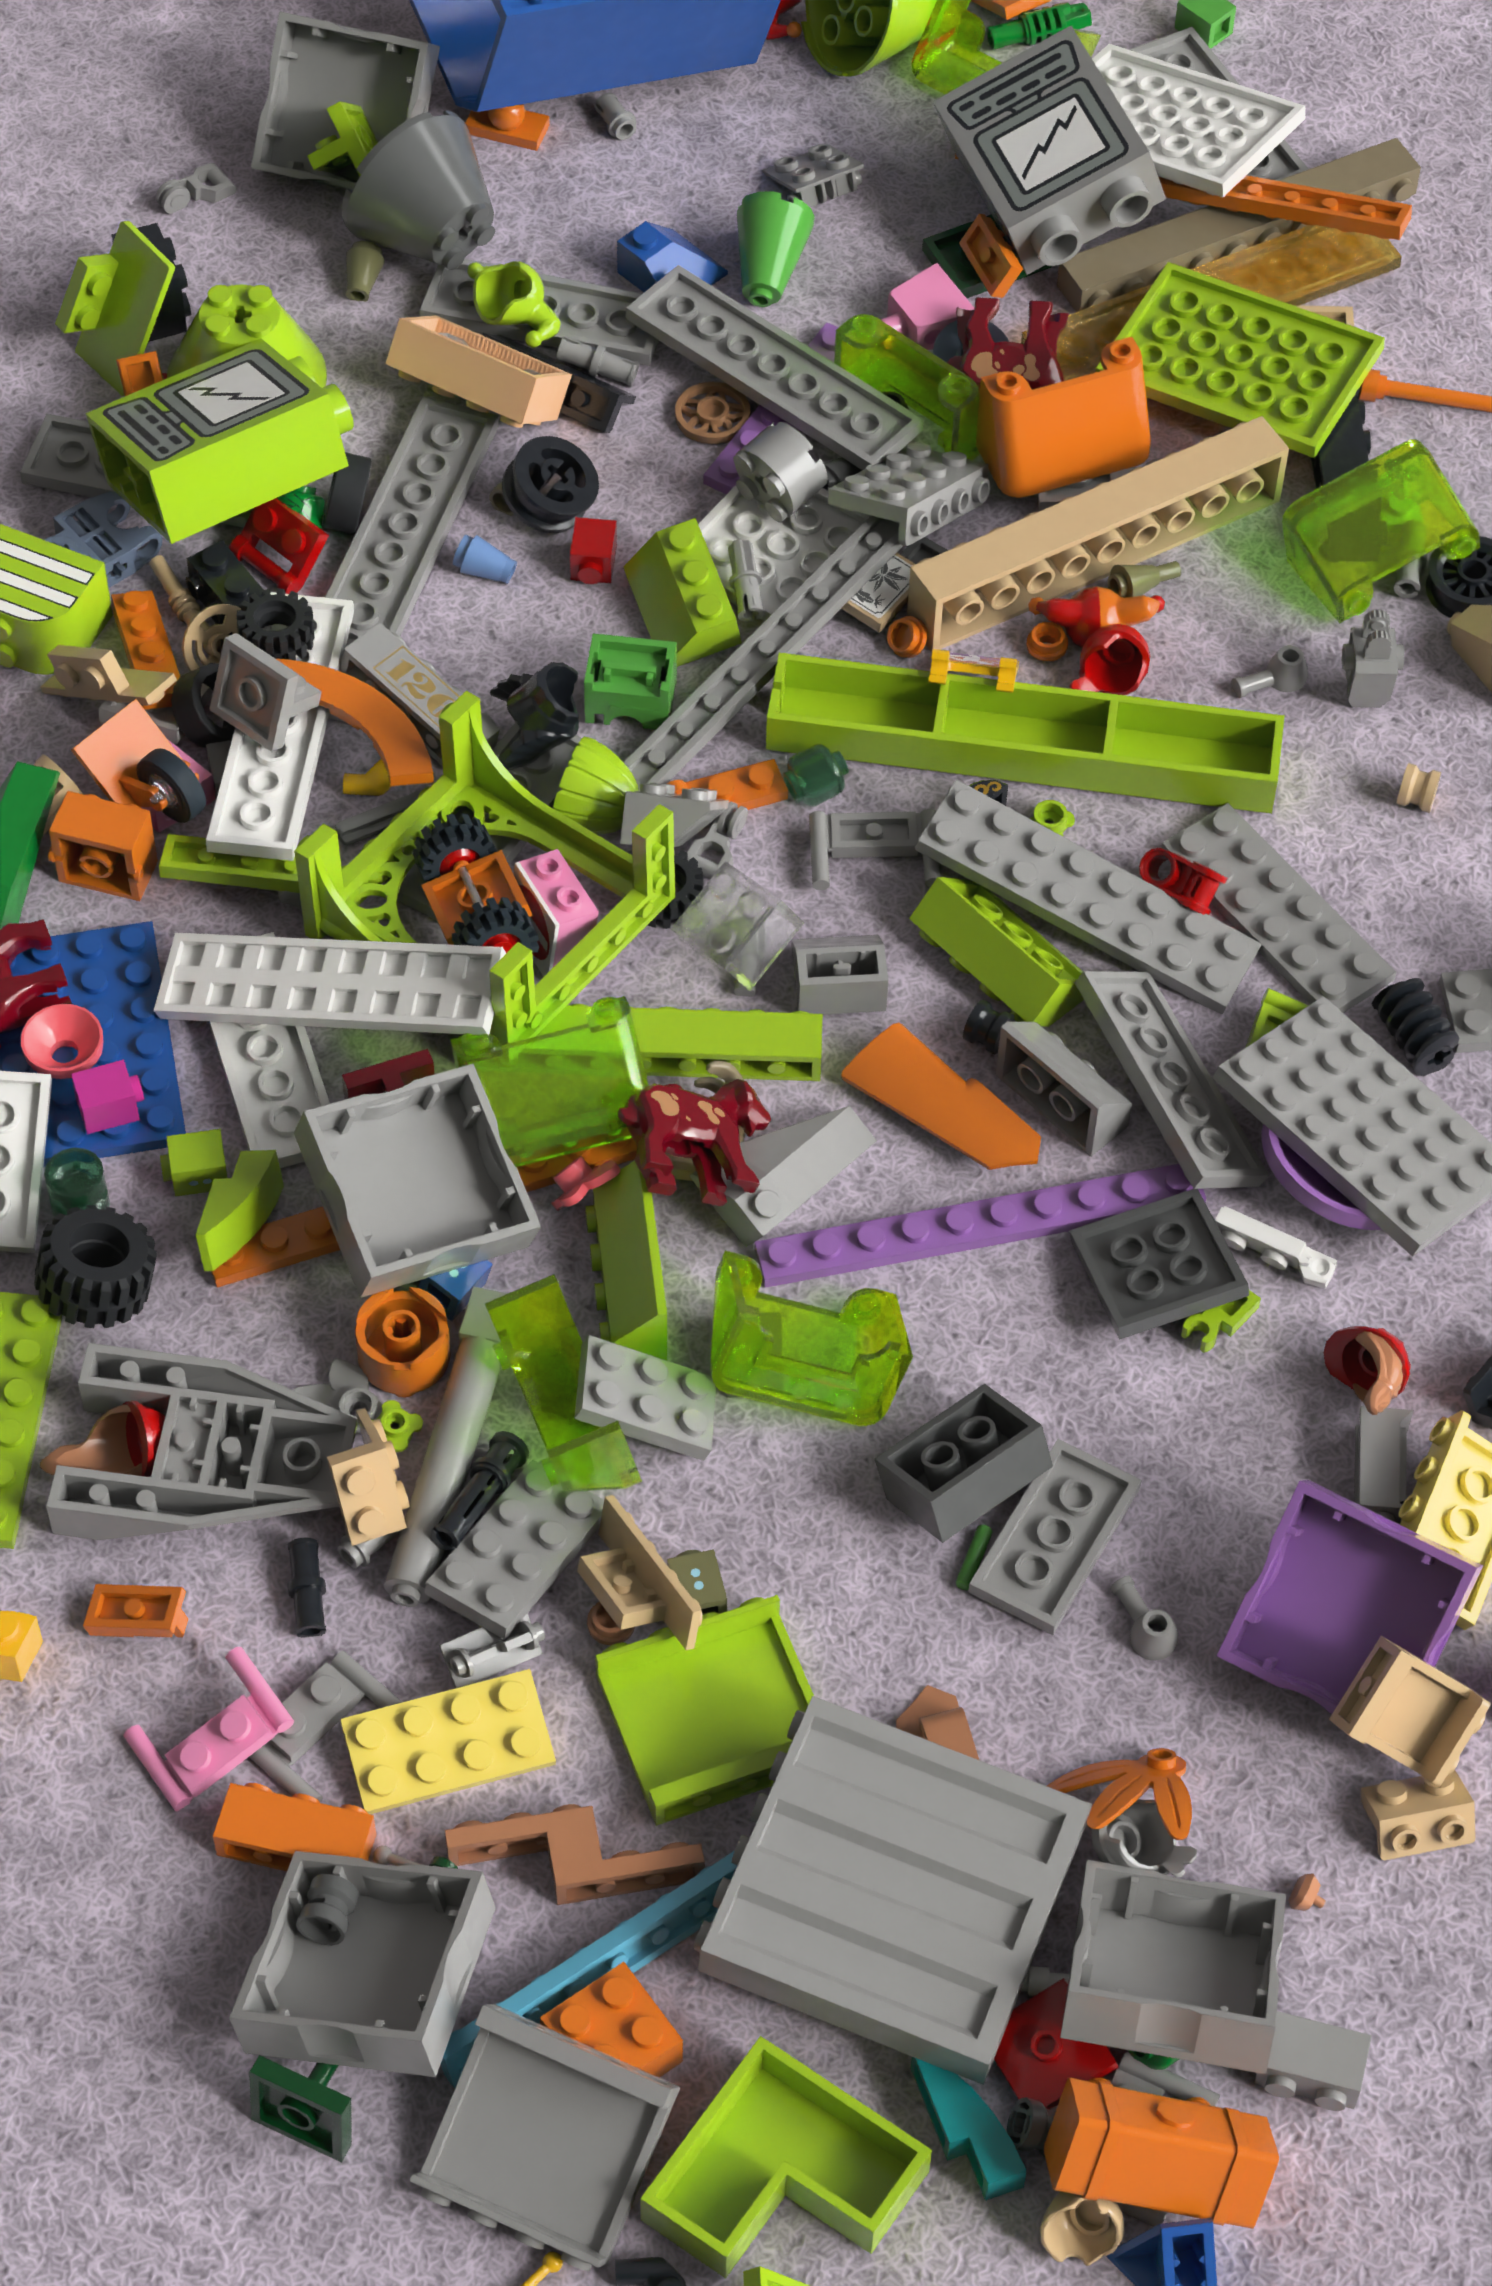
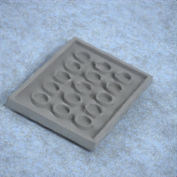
M1324 996L1219 1065L1212 1077L1412 1257L1492 1198V1143Z

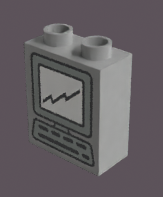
M1072 26L1063 29L933 101L955 154L999 229L1004 233L1008 244L1013 248L1012 251L1026 275L1045 265L1056 266L1069 261L1079 252L1083 244L1114 227L1124 228L1139 223L1150 213L1153 206L1166 200L1149 150Z

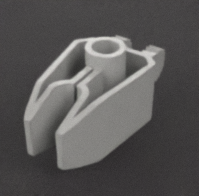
M1379 609L1369 611L1366 617H1364L1362 628H1351L1349 643L1342 646V669L1346 672L1348 701L1352 707H1382L1391 699L1398 670H1403L1404 646L1403 644H1396L1395 628H1390L1389 626L1390 617L1387 611Z

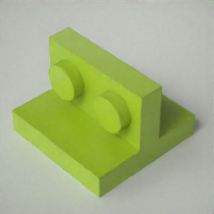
M339 101L328 107L327 111L340 138L332 135L315 144L317 150L307 155L314 170L337 173L352 164L357 169L367 154L378 143L362 107Z

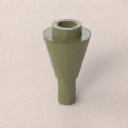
M1177 561L1159 566L1114 565L1108 577V588L1123 598L1141 596L1159 585L1160 582L1180 577L1181 567Z

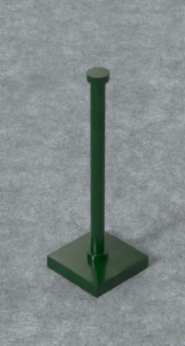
M441 1856L434 1857L429 1866L458 1869L452 1861ZM258 2056L249 2071L251 2120L341 2163L352 2145L351 2098L326 2087L339 2065L316 2063L307 2078L263 2056Z

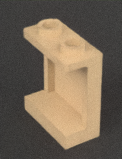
M1380 1636L1329 1720L1352 1738L1363 1744L1371 1745L1439 1787L1446 1776L1450 1775L1457 1767L1459 1756L1471 1736L1483 1725L1490 1702L1471 1688L1385 1637Z

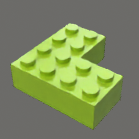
M760 2036L640 2198L641 2221L725 2279L785 2196L872 2254L929 2173L932 2149Z

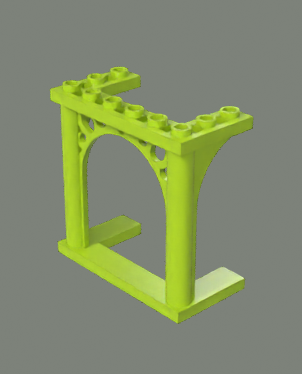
M466 690L454 703L447 704L440 713V716H438L443 775L432 786L425 787L420 792L417 800L404 812L396 814L389 826L375 839H370L363 846L361 852L347 865L341 866L337 831L324 823L313 834L305 836L299 842L294 853L305 936L310 939H321L329 935L335 940L417 943L404 928L397 909V899L401 884L415 864L413 849L417 848L414 842L417 837L424 838L421 830L425 826L431 830L434 829L435 826L432 821L439 818L441 823L447 822L446 815H455L463 806L473 811L474 817L479 819L482 825L484 824L489 835L519 839L545 852L558 849L570 867L622 897L623 899L536 985H534L532 950L519 942L489 970L491 1003L494 1010L489 1036L494 1038L495 1054L510 1063L675 898L673 811L658 804L632 830V855L536 798L508 772L492 751L482 732L480 698ZM484 811L489 814V819L496 821L491 823L485 822ZM387 878H391L389 882L382 885ZM368 896H380L387 900L382 906L377 908L365 909L359 907ZM384 918L390 920L387 926H382L379 921Z

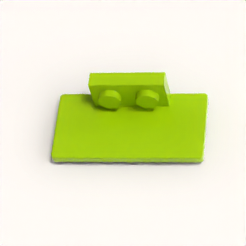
M130 221L120 222L109 254L78 257L55 325L63 333L81 331L75 353L121 396H124V390L116 360L144 354L175 271L174 264Z

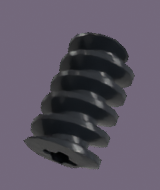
M1412 978L1381 990L1371 1004L1374 1009L1378 1010V1015L1382 1022L1386 1023L1389 1033L1395 1037L1398 1047L1404 1050L1403 1054L1407 1061L1412 1063L1415 1073L1420 1076H1426L1444 1069L1452 1061L1455 1054L1453 1049L1458 1044L1460 1038L1455 1031H1449L1451 1026L1447 1018H1440L1442 1010L1439 1005L1432 1004L1433 997L1431 993L1423 991L1425 985L1422 979Z

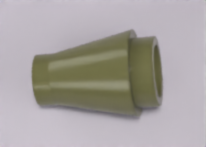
M357 241L346 252L347 289L345 294L350 300L368 301L370 291L385 263L382 249L375 243Z

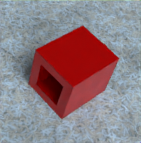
M575 518L570 550V580L581 581L586 584L612 583L617 550L616 520Z

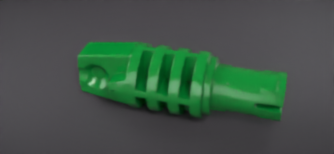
M1068 2L1055 4L1052 7L1046 6L1041 10L1026 11L1019 15L1016 20L987 26V39L992 50L1022 42L1025 45L1029 44V46L1036 44L1037 40L1040 43L1069 26H1072L1074 31L1091 26V11L1085 3L1070 5Z

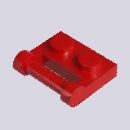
M275 498L253 508L241 534L233 539L229 549L239 561L245 560L274 582L277 588L284 589L285 594H289L291 591L297 593L302 589L329 535L302 514L292 510ZM259 539L293 563L288 572L255 548Z

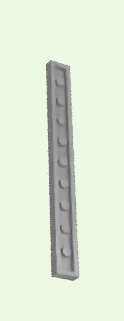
M871 515L624 761L625 765L634 775L638 789L640 783L667 784L775 676L779 652L796 654L904 546L898 542L899 522Z

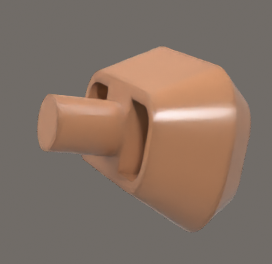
M1313 1873L1304 1874L1297 1880L1288 1900L1291 1909L1306 1911L1313 1904L1320 1909L1324 1906L1326 1900L1317 1895L1321 1885Z

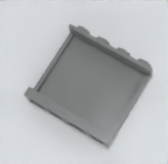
M496 2004L483 2005L475 2022V2025L479 2026L480 2030L421 2172L412 2174L410 2182L423 2187L421 2195L434 2203L449 2207L451 2201H454L469 2208L467 2216L480 2224L496 2228L499 2222L515 2229L514 2238L528 2246L543 2249L544 2245L547 2244L563 2251L561 2260L576 2268L590 2271L592 2265L601 2267L608 2264L680 2087Z

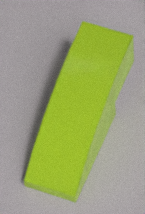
M276 1150L240 1151L232 1178L213 1180L195 1234L204 1271H214L236 1254L251 1240L276 1206L284 1187Z

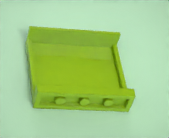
M778 1595L766 1599L762 1597L751 1598L743 1602L736 1609L721 1614L710 1612L702 1615V1623L698 1627L694 1649L685 1650L669 1627L654 1631L646 1639L631 1644L625 1642L616 1643L607 1647L601 1654L595 1655L597 1680L656 1826L773 1786L775 1781L769 1779V1774L778 1752L781 1751L787 1754L793 1741L787 1738L792 1719L797 1710L806 1711L812 1696H814L779 1615L780 1599Z

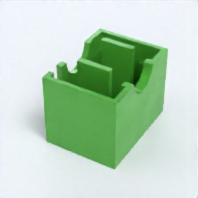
M593 633L584 679L585 723H594L595 714L604 715V725H610V722L616 717L628 716L640 721L643 729L656 730L672 713L677 683V642Z

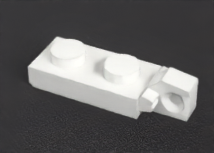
M1221 1207L1215 1222L1229 1247L1238 1251H1244L1245 1247H1249L1262 1253L1261 1259L1265 1263L1281 1270H1285L1287 1265L1298 1269L1304 1283L1326 1289L1336 1269V1259L1307 1247L1306 1242L1231 1208Z

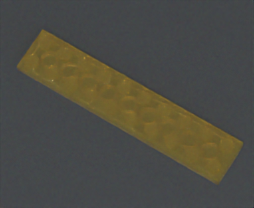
M1308 225L1191 270L1276 300L1299 306L1400 268L1402 256L1389 239H1380L1373 235L1357 232H1342L1335 228L1319 225ZM1152 284L1068 316L1067 325L1057 341V360L1061 367L1064 381L1096 372V367L1100 363L1102 349L1117 338ZM1027 331L1022 332L1021 344H1024Z

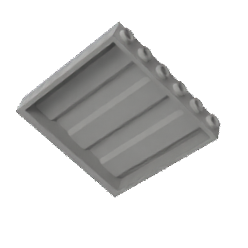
M812 1696L806 1711L797 1710L792 1719L787 1738L793 1741L787 1754L779 1751L774 1760L769 1779L775 1782L769 1795L760 1793L750 1818V1821L756 1823L751 1836L742 1835L738 1841L731 1862L738 1865L731 1880L723 1877L713 1900V1906L719 1908L712 1923L704 1920L699 1929L693 1947L694 1950L700 1952L698 1971L984 2085L1086 1827L1092 1804Z

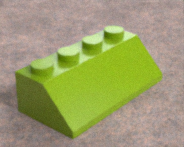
M937 877L909 918L921 929L919 935L926 942L938 948L942 947L951 955L949 962L955 968L966 974L971 973L981 982L979 988L987 996L997 1001L1002 1000L1012 1009L1010 1013L1015 1016V1021L1036 1022L1040 1026L1049 1027L1084 1000L1075 985L1076 980L1083 971L994 893L972 880Z
M635 1161L623 1167L616 1177L593 1189V1205L585 1206L587 1232H596L598 1243L590 1244L592 1272L601 1271L602 1283H594L597 1311L606 1310L607 1322L599 1323L600 1339L667 1361V1307L652 1193L647 1190L641 1171Z

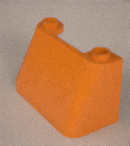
M1132 336L1113 341L1102 349L1100 361L1104 370L1032 390L1025 378L1015 372H999L981 377L975 446L984 462L989 464L988 469L998 488L1004 494L1015 498L1027 497L1135 467L1148 459L1151 436L1141 351Z

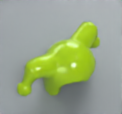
M512 261L494 266H482L477 262L469 264L467 274L470 278L475 279L473 285L475 308L485 323L491 325L527 324L535 330L526 334L525 342L532 348L538 347L542 341L558 334L561 324L554 311L543 301L544 286L536 270L521 261Z

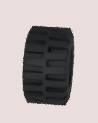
M86 1205L85 1210L74 1207L67 1210V1216L60 1213L56 1215L52 1220V1224H47L43 1230L34 1274L35 1290L39 1291L38 1298L42 1304H50L49 1311L55 1316L61 1314L65 1316V1322L73 1325L76 1321L85 1323L84 1327L94 1328L95 1324H102L104 1328L114 1327L115 1321L123 1324L131 1320L132 1314L138 1315L143 1309L144 1302L148 1300L157 1257V1251L154 1250L155 1241L152 1236L146 1235L147 1228L142 1223H134V1217L125 1212L121 1215L116 1213V1208L107 1206L106 1210L97 1209L96 1205Z

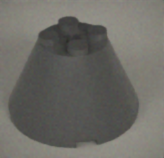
M444 110V115L433 116L430 112H425L405 121L388 133L363 159L356 169L361 176L353 191L348 188L344 194L342 218L347 229L359 239L444 265L448 270H454L463 263L465 257L477 246L486 245L495 234V228L492 226L494 210L471 135L465 122L451 111Z

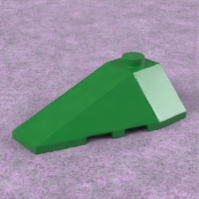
M18 761L0 787V930L8 923H19L60 776L59 771Z

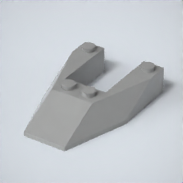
M88 1343L78 1380L84 1411L105 1414L108 1410L120 1406L126 1401L133 1400L160 1412L165 1416L151 1477L61 1465L56 1466L46 1505L53 1534L106 1540L191 1530L339 1507L327 1457L353 1448L358 1425L356 1418L227 1360Z

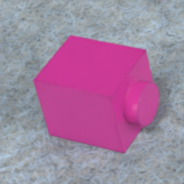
M124 1059L71 1074L76 1101L87 1134L140 1120L137 1102L144 1101L143 1091L138 1075L129 1076Z

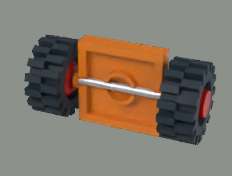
M461 813L459 820L456 819L454 814L446 815L447 822L441 823L439 818L432 821L435 826L432 830L425 826L421 830L424 838L417 837L414 842L417 849H413V856L425 882L421 885L448 945L503 947L507 953L519 942L532 950V952H538L539 945L537 941L539 938L529 918L533 916L502 850H496L484 824L482 825L476 817L470 820L468 814Z

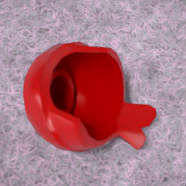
M1110 624L1100 627L1089 635L1083 644L1079 660L1080 678L1072 681L1069 689L1101 691L1117 695H1128L1135 692L1148 673L1151 655L1146 640L1135 628L1128 625Z

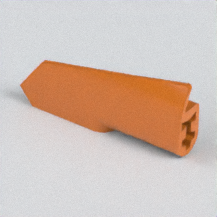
M899 1022L889 1026L875 1037L842 1071L841 1078L843 1081L900 1114L988 1170L1017 1165L1038 1164L1041 1136L981 1082L973 1078L965 1081Z

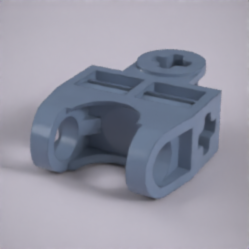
M115 491L86 499L53 517L55 535L44 539L104 562L108 588L136 573L159 553L162 546V536L152 526L141 528L136 526L129 529L116 527L118 523L124 521L128 516L130 505ZM118 504L112 512L108 513L112 506ZM149 541V543L143 549L137 551L140 547H142L145 543Z

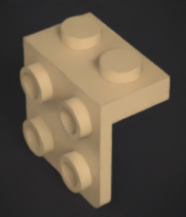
M365 1408L356 1410L364 1445L327 1457L347 1537L352 1546L407 1528L402 1510L410 1508L404 1485L401 1480L397 1481L394 1469L399 1468L394 1446L391 1440L387 1441L380 1419L372 1421Z

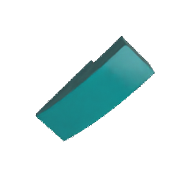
M912 2057L911 2072L947 2161L967 2155L985 2201L1024 2188L1027 2170L1013 2141L994 2112L958 2074Z

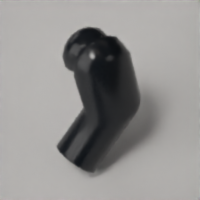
M662 2257L615 2259L616 2286L641 2284L643 2286H686V2282L681 2274Z

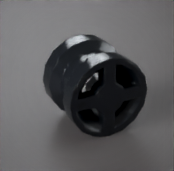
M980 1000L967 1019L962 1037L970 1043L978 1041L984 1044L986 1050L995 1055L999 1049L1001 1026L1007 1021L1015 1022V1016L1007 1011L999 1013L993 1010L991 1003Z

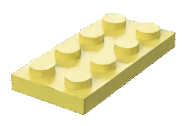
M530 1669L340 1719L362 1806L368 1814L382 1812L556 1765L555 1755Z

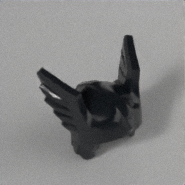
M551 662L534 675L525 673L522 676L511 674L508 679L500 680L497 686L493 687L490 691L491 696L507 702L508 712L521 729V737L498 757L499 761L508 771L532 764L541 755L569 741L578 733L579 714L577 713L572 696L574 684L578 680V672L574 668L569 667L563 662Z

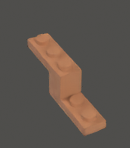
M568 1804L557 1807L550 1813L531 1815L530 1813L520 1812L511 1814L501 1821L489 1823L475 1820L465 1821L456 1825L453 1829L445 1830L448 1859L456 1866L548 1851L557 1905L682 1885L705 1868L701 1843L689 1845L685 1842H675L665 1845L658 1851L646 1853L627 1850L613 1855L610 1859L602 1860L593 1806L580 1807L576 1804Z

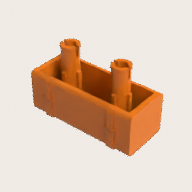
M1074 2078L1067 2079L1044 2145V2154L1050 2180L1055 2191L1081 2195L1083 2199L1093 2201L1101 2199L1199 2219L1211 2218L1213 2224L1216 2225L1230 2224L1253 2229L1256 2225L1279 2162L1278 2150L1268 2119L1265 2116L1240 2112L1239 2110L1226 2107L1210 2106V2103L1201 2097L1180 2100L1114 2087L1105 2078H1093L1089 2081Z

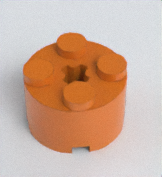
M409 1287V1291H394L392 1288L373 1294L360 1307L355 1326L358 1363L372 1385L398 1397L406 1398L431 1387L444 1375L451 1358L449 1327L445 1309L436 1297L420 1288Z

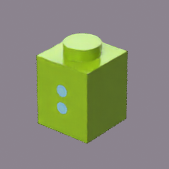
M221 1128L166 1136L168 1154L160 1155L162 1176L164 1182H173L175 1197L210 1192L214 1179L228 1178Z

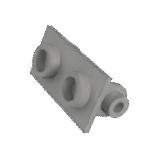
M527 1613L505 1640L480 1627L440 1644L439 1648L454 1687L459 1688L474 1684L543 1654L539 1642L545 1640V1633L539 1622L531 1623Z

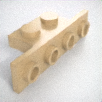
M58 645L47 654L54 667L55 675L40 686L44 694L88 698L90 700H107L117 703H130L137 699L140 704L148 706L160 701L165 695L164 691L174 684L177 679L174 673L120 668L114 654L108 649Z
M614 1495L605 1496L598 1534L610 1550L580 1556L577 1572L620 1630L664 1621L685 1650L694 1649L698 1627L702 1623V1610L698 1601L692 1598L683 1587L675 1571L667 1566L657 1553L654 1544L644 1536L635 1524L632 1515L625 1511Z

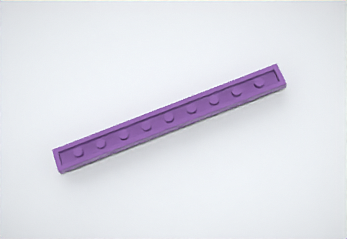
M1174 1164L755 1241L754 1250L764 1288L1069 1232L1072 1229L1189 1191L1193 1187L1185 1177L1180 1164ZM1198 1189L1206 1203V1195L1204 1189Z

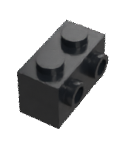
M222 540L187 558L189 576L185 579L187 587L196 600L199 599L206 608L216 604H230L241 608L240 604L244 600L250 603V595L256 593L259 598L263 597V588ZM225 614L214 615L211 618L215 624H223Z

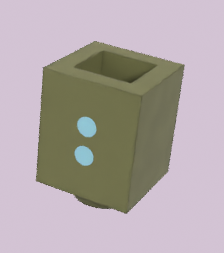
M714 1549L703 1552L687 1550L674 1558L667 1559V1566L675 1571L683 1587L692 1598L698 1601L702 1615L710 1612H717L719 1614L727 1612V1596Z

